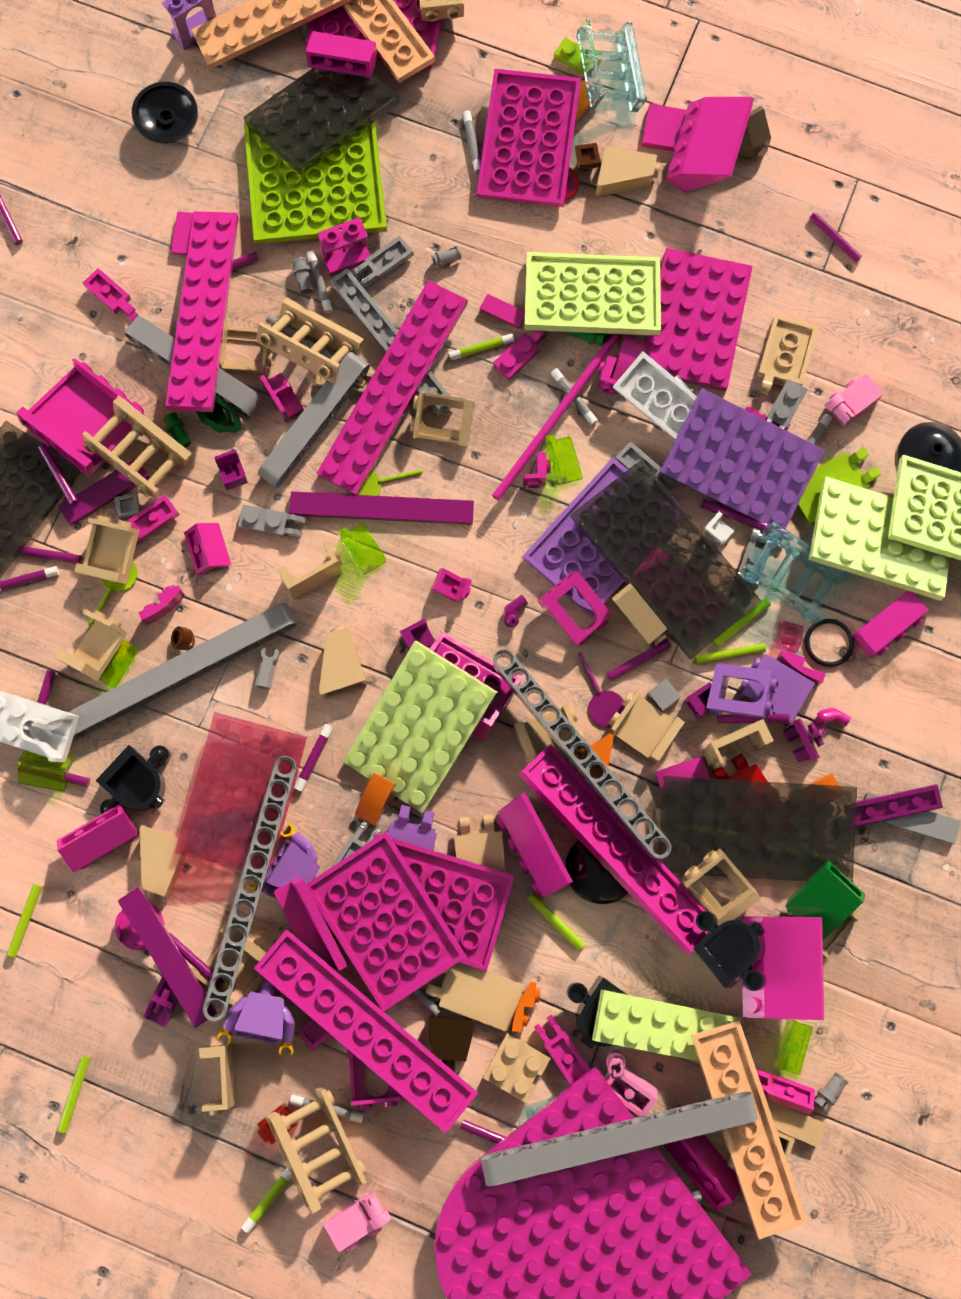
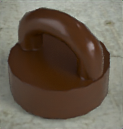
M177 626L171 635L172 647L177 650L192 649L195 645L193 632L187 627Z

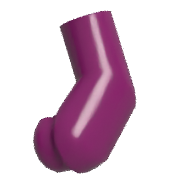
M520 595L505 606L503 620L506 626L516 627L519 624V610L528 604L523 595Z

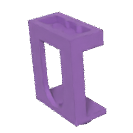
M165 0L162 2V5L171 15L174 28L171 29V33L184 50L197 42L191 29L216 18L212 0ZM202 7V10L186 19L187 14L192 9Z
M716 663L706 708L711 715L721 716L723 712L761 718V720L764 719L765 723H767L768 717L773 714L774 702H772L773 693L778 691L779 680L771 670ZM729 677L760 682L764 687L762 698L756 702L725 699Z

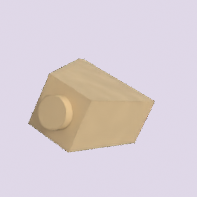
M605 145L595 196L600 197L651 186L652 179L658 176L660 166L656 164L657 155Z
M631 583L612 598L617 608L649 646L653 643L657 646L667 638L665 633L668 632V629Z
M336 627L330 630L331 633L326 634L319 692L323 699L367 685L349 627Z
M141 825L142 889L148 891L147 896L161 900L162 896L170 898L191 843Z

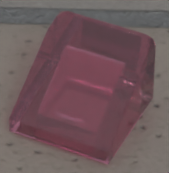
M781 620L775 648L797 653L802 643L803 626Z

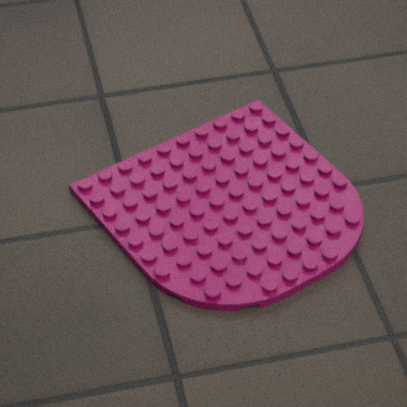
M595 1066L484 1155L633 1119L634 1116ZM656 1146L496 1186L486 1185L479 1158L463 1172L453 1185L446 1201L443 1203L435 1234L436 1267L447 1299H723L752 1275Z

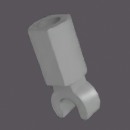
M263 647L261 649L263 662L259 665L255 686L270 690L276 667L274 662L279 659L280 653L278 649H275L274 655L267 657V648Z

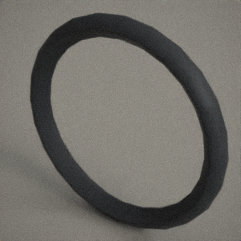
M822 619L812 624L805 636V648L811 659L822 666L834 667L843 664L849 659L853 652L854 639L849 628L842 622L835 619ZM826 623L835 624L846 632L849 639V649L840 660L835 662L823 661L812 652L810 636L819 625Z

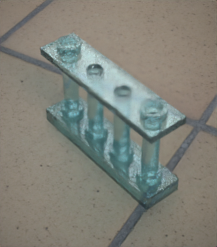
M586 18L578 28L576 38L580 45L587 84V98L590 100L591 109H595L603 98L626 100L629 104L630 112H638L647 101L633 23L624 22L617 33L592 31L590 19ZM594 40L615 42L618 45L619 52L595 50ZM597 60L619 61L622 71L601 70L598 67ZM601 79L621 80L625 83L626 91L603 89Z
M777 523L769 524L761 533L766 537L767 543L754 565L747 564L739 570V573L744 575V579L749 583L759 585L801 613V617L811 623L824 620L826 615L818 610L832 585L845 582L851 573L809 560L811 546ZM775 546H779L785 550L786 556L771 579L760 571ZM794 559H799L805 563V569L790 592L781 586L780 583ZM817 571L824 576V582L811 604H808L799 596L813 572Z

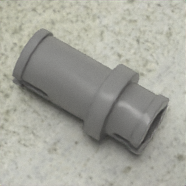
M305 257L295 258L292 261L294 266L292 271L293 275L297 278L299 292L303 295L309 294L314 291L309 276L311 272L310 267L306 264Z
M835 1072L823 1089L820 1088L817 1092L819 1095L814 1099V1104H818L817 1107L827 1112L830 1105H835L837 1102L836 1097L849 1082L841 1074Z

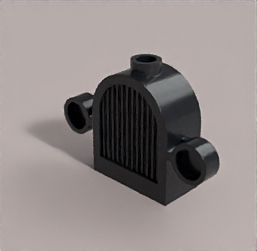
M128 745L95 780L113 796L111 799L102 802L100 813L103 814L118 804H122L135 811H146L152 808L154 810L159 809L165 802L163 798L165 780L155 766L167 764L171 757L170 751L164 746H155L152 748L150 757L147 760L135 748Z
M700 912L696 917L697 927L702 931H710L711 933L693 949L724 988H732L744 978V984L749 990L759 991L763 989L766 984V977L761 971L754 970V968L760 964L765 955L764 928L757 921L749 923L739 920L726 921L718 926V919L713 912Z
M600 975L589 991L579 982L571 983L567 988V997L574 1003H580L576 1012V1025L582 1035L580 1041L591 1049L594 1045L602 1047L613 1045L592 1040L601 990L626 994Z

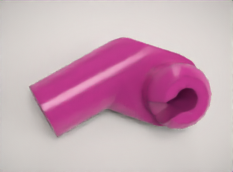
M830 707L817 713L815 723L820 727H825L827 722L835 721L846 727L851 716Z

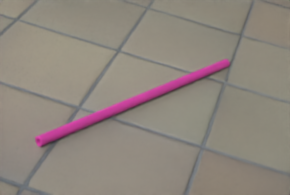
M611 334L492 494L495 500L499 501L622 334Z

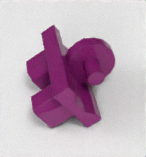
M797 719L793 721V725L783 731L788 742L801 738L804 746L793 751L798 762L809 759L812 761L820 758L812 740H815L818 747L824 745L821 735L827 733L825 728L818 731L815 724L812 723L808 725L811 732L809 735L802 719Z
M162 976L143 1017L166 1027L178 1004V999L164 976Z

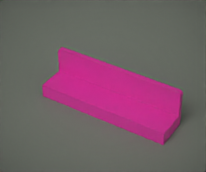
M297 877L274 890L273 893L295 936L332 968L335 967L340 971L347 967L304 880Z
M705 1135L663 1144L716 1211L735 1200L741 1191L737 1175L732 1168L727 1166L725 1159Z

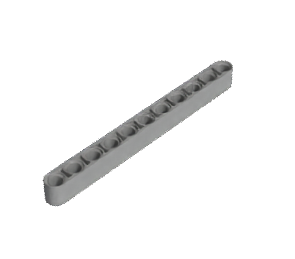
M287 603L278 604L69 711V713L79 716L72 741L293 629L298 623Z
M507 649L497 651L493 657L495 671L647 854L655 860L667 857L671 852V843L514 654ZM501 657H507L511 663L507 667H501L497 661ZM516 675H522L525 677L526 682L522 685H516L512 679ZM531 693H537L540 695L541 701L533 704L528 701L527 697ZM551 711L556 715V720L546 722L543 714ZM561 730H568L572 738L568 741H563L559 738L558 733ZM575 749H584L587 752V757L583 760L577 759L574 756ZM599 767L603 773L602 777L598 779L593 778L589 772L590 768ZM609 785L615 786L618 790V795L613 798L607 796L605 788ZM624 804L631 805L634 809L633 815L629 817L624 816L621 812V806ZM639 823H646L650 830L648 835L643 836L638 833L637 825ZM655 842L664 844L665 853L663 855H658L653 851V844Z
M282 756L276 760L269 777L202 1007L203 1015L210 1021L216 1022L221 1020L227 1011L296 772V763L289 756ZM281 762L288 763L291 768L290 773H280L278 764ZM275 785L281 786L284 790V795L280 798L274 797L271 793V788ZM270 808L276 811L277 818L275 821H268L265 818L264 812L266 809ZM260 832L269 834L270 842L268 845H262L258 842L257 836ZM253 856H260L263 859L261 869H254L251 866L250 860ZM251 879L256 883L257 887L254 893H247L244 890L243 884L246 880ZM241 903L248 905L250 909L248 916L245 918L239 917L236 913V908ZM239 928L242 931V939L239 942L230 940L229 932L231 929ZM227 952L233 953L236 958L235 963L230 967H226L222 963V957ZM220 977H225L228 980V987L225 991L219 992L215 989V981ZM213 1002L221 1005V1012L215 1017L207 1013V1007Z
M745 1091L482 1156L480 1160L486 1185L496 1186L752 1123L758 1120L752 1092Z

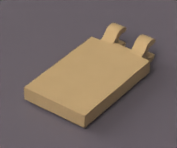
M775 314L757 376L763 378L759 394L768 396L772 384L784 387L788 379L801 386L803 385L818 326Z
M493 815L483 816L485 829L470 831L469 817L460 818L461 835L454 836L456 858L506 873L502 831L495 832Z
M460 962L443 972L446 976L441 988L428 983L425 993L440 998V1007L506 1032L509 1031L524 988V984Z

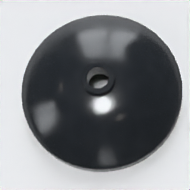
M157 82L145 87L136 96L132 105L131 113L136 129L143 137L156 143H173L185 138L194 129L198 120V107L195 98L188 89L173 82Z
M936 422L920 423L910 428L900 440L897 450L898 462L902 455H906L961 472V438L950 427ZM934 447H938L940 452H936Z
M580 840L576 841L568 853L565 866L573 881L570 883V886L574 892L582 899L594 904H610L626 896L628 892L608 870L601 871L599 869L600 862Z

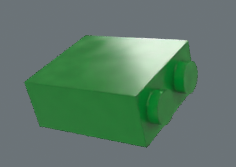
M828 860L788 899L785 907L791 917H822V938L824 940L864 902L866 894Z

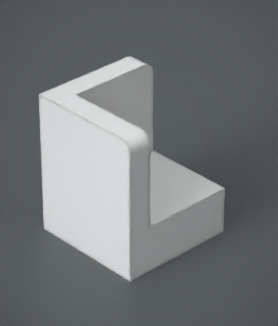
M721 512L715 515L701 534L717 550L734 532L733 529L721 520L723 515Z

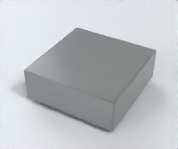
M137 493L114 497L118 520H128L141 511L139 495Z
M667 679L647 693L662 712L681 697Z

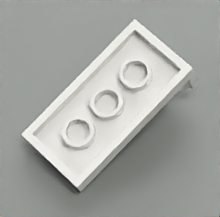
M643 351L613 386L614 390L674 440L697 397Z
M0 691V742L48 757V761L66 762L79 716Z

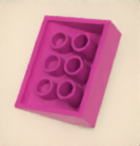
M703 97L689 103L666 179L685 193L730 178L734 170L754 98Z
M441 632L430 647V650L497 691V694L472 733L473 736L485 741L514 692L495 671L491 660ZM514 676L512 679L516 685H519L522 680L518 676Z
M526 793L519 795L498 811L499 817L496 818V821L502 831L506 830L510 839L507 842L513 853L518 851L522 859L518 861L524 874H530L533 880L530 885L536 896L541 895L543 899L573 882Z
M741 916V921L749 923L757 921L764 928L765 933L763 936L766 944L765 955L760 964L754 968V970L761 971L765 975L766 984L764 988L759 991H751L745 986L744 978L742 979L743 1017L824 1020L822 917Z

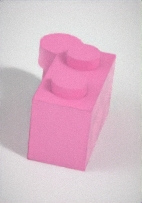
M864 374L861 378L854 377L846 385L848 388L844 391L837 390L825 404V407L843 428L875 405L884 394L867 374Z
M619 1050L611 1051L606 1058L608 1072L604 1078L628 1109L639 1117L645 1116L658 1099L657 1088L626 1067V1057L623 1052Z
M372 1192L371 1194L364 1195L327 1219L323 1226L338 1252L344 1249L349 1252L360 1244L359 1239L365 1235H368L369 1238L382 1230L381 1226L392 1218L387 1209L384 1210L375 1192Z

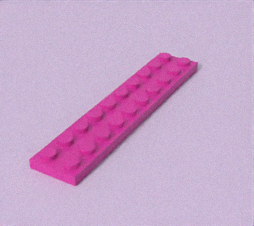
M193 212L165 405L167 410L213 412L239 221L238 213Z
M430 280L427 281L316 474L353 495L359 494L468 304L467 299Z
M550 743L518 775L686 955L692 953L693 948L709 932L700 930L696 925L697 915L707 910L660 860L652 859L597 792Z
M287 929L254 967L265 979L443 1132L447 1133L478 1094L474 1088Z

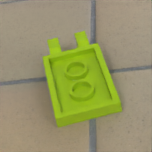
M865 447L856 451L851 456L849 453L845 454L843 452L815 469L797 505L799 512L809 526L815 523L822 480L826 476L868 489L870 487L869 483L878 479L882 474L877 466L864 474L857 467V464L866 460V457L869 456Z

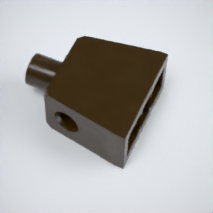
M429 1016L428 1027L431 1053L438 1059H442L441 1061L456 1073V1061L467 1060L475 1020Z

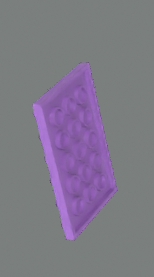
M701 388L659 472L757 521L785 530L825 450Z
M612 458L522 556V559L554 586L571 572L578 571L603 604H605L637 569L650 550L663 540L683 515L615 458ZM575 587L564 594L591 618L594 617L593 609Z

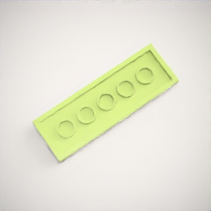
M601 990L592 1040L699 1061L691 1035L736 1020H740L741 1023L742 1018Z

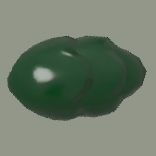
M215 396L213 412L196 411L199 419L218 433H235L241 429L242 423L237 415L236 408L218 396Z

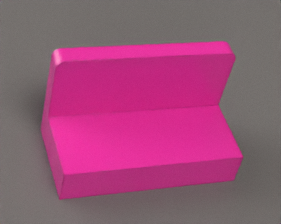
M196 523L184 532L196 575H204L214 567H228L231 565L218 523Z

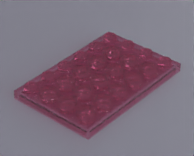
M214 712L175 853L243 870L272 767L280 757L289 756L296 763V772L268 865L269 869L276 857L307 737ZM281 762L278 764L280 773H290L291 768L288 763ZM275 785L271 788V793L274 797L280 798L284 795V790L281 786ZM269 808L265 810L264 816L268 821H275L277 813L274 809ZM260 832L257 840L262 845H268L270 836L266 832ZM253 856L250 864L254 869H261L263 859L260 856Z

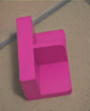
M282 372L268 380L264 375L260 376L265 391L285 423L304 411L303 406L293 392L291 384L286 381Z

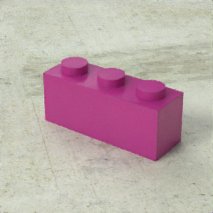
M312 31L306 48L307 63L310 68L368 78L372 77L378 58L376 42L315 31Z
M907 591L853 635V639L869 657L876 653L878 656H881L890 648L888 645L890 641L894 639L898 642L908 634L905 630L910 625L915 628L924 621L925 618L922 615L928 609L913 592Z
M118 804L58 839L57 851L72 872L79 869L82 870L90 866L92 861L97 858L109 855L121 844L130 843L138 835L136 825L123 805Z

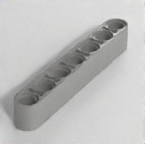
M137 315L124 332L125 336L171 367L175 338L145 318ZM219 368L215 396L222 398L225 402L234 406L237 412L250 418L262 402V397Z
M349 352L340 362L336 382L333 384L326 381L261 465L258 470V475L276 488H279L353 393L351 389H355L358 386L356 381L360 382L362 380L360 377H365L362 375L364 372L367 373L369 371L370 364L352 352Z

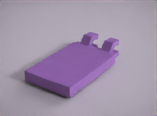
M401 805L398 820L393 819V823L390 822L388 833L391 838L434 851L437 833H435L436 829L432 828L435 813L425 810L422 825L420 826L408 823L412 808Z

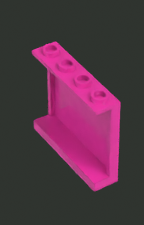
M73 358L74 368L29 410L22 406L16 414L20 424L86 476L90 477L105 460L98 454H92L85 449L82 440L84 431L92 437L95 436L115 415L113 401L118 396L122 397L143 415L144 410L137 402L132 403L128 400L120 389L117 388L115 390L111 387L107 379L102 375L97 376L93 373L88 364L85 362L80 363L77 359ZM126 420L124 422L121 421L101 444L112 451L132 430V425Z

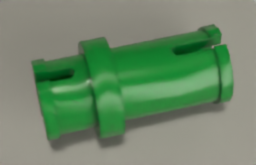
M570 332V337L588 341L590 345L595 343L602 346L606 333Z
M175 412L166 415L163 420L167 425V432L171 433L174 440L184 448L190 446L192 442L183 428L184 423L182 420L178 419Z

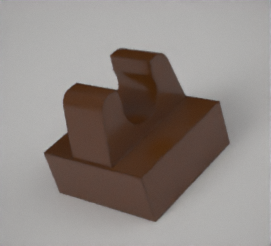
M597 143L575 146L578 170L586 172L600 167L601 161Z

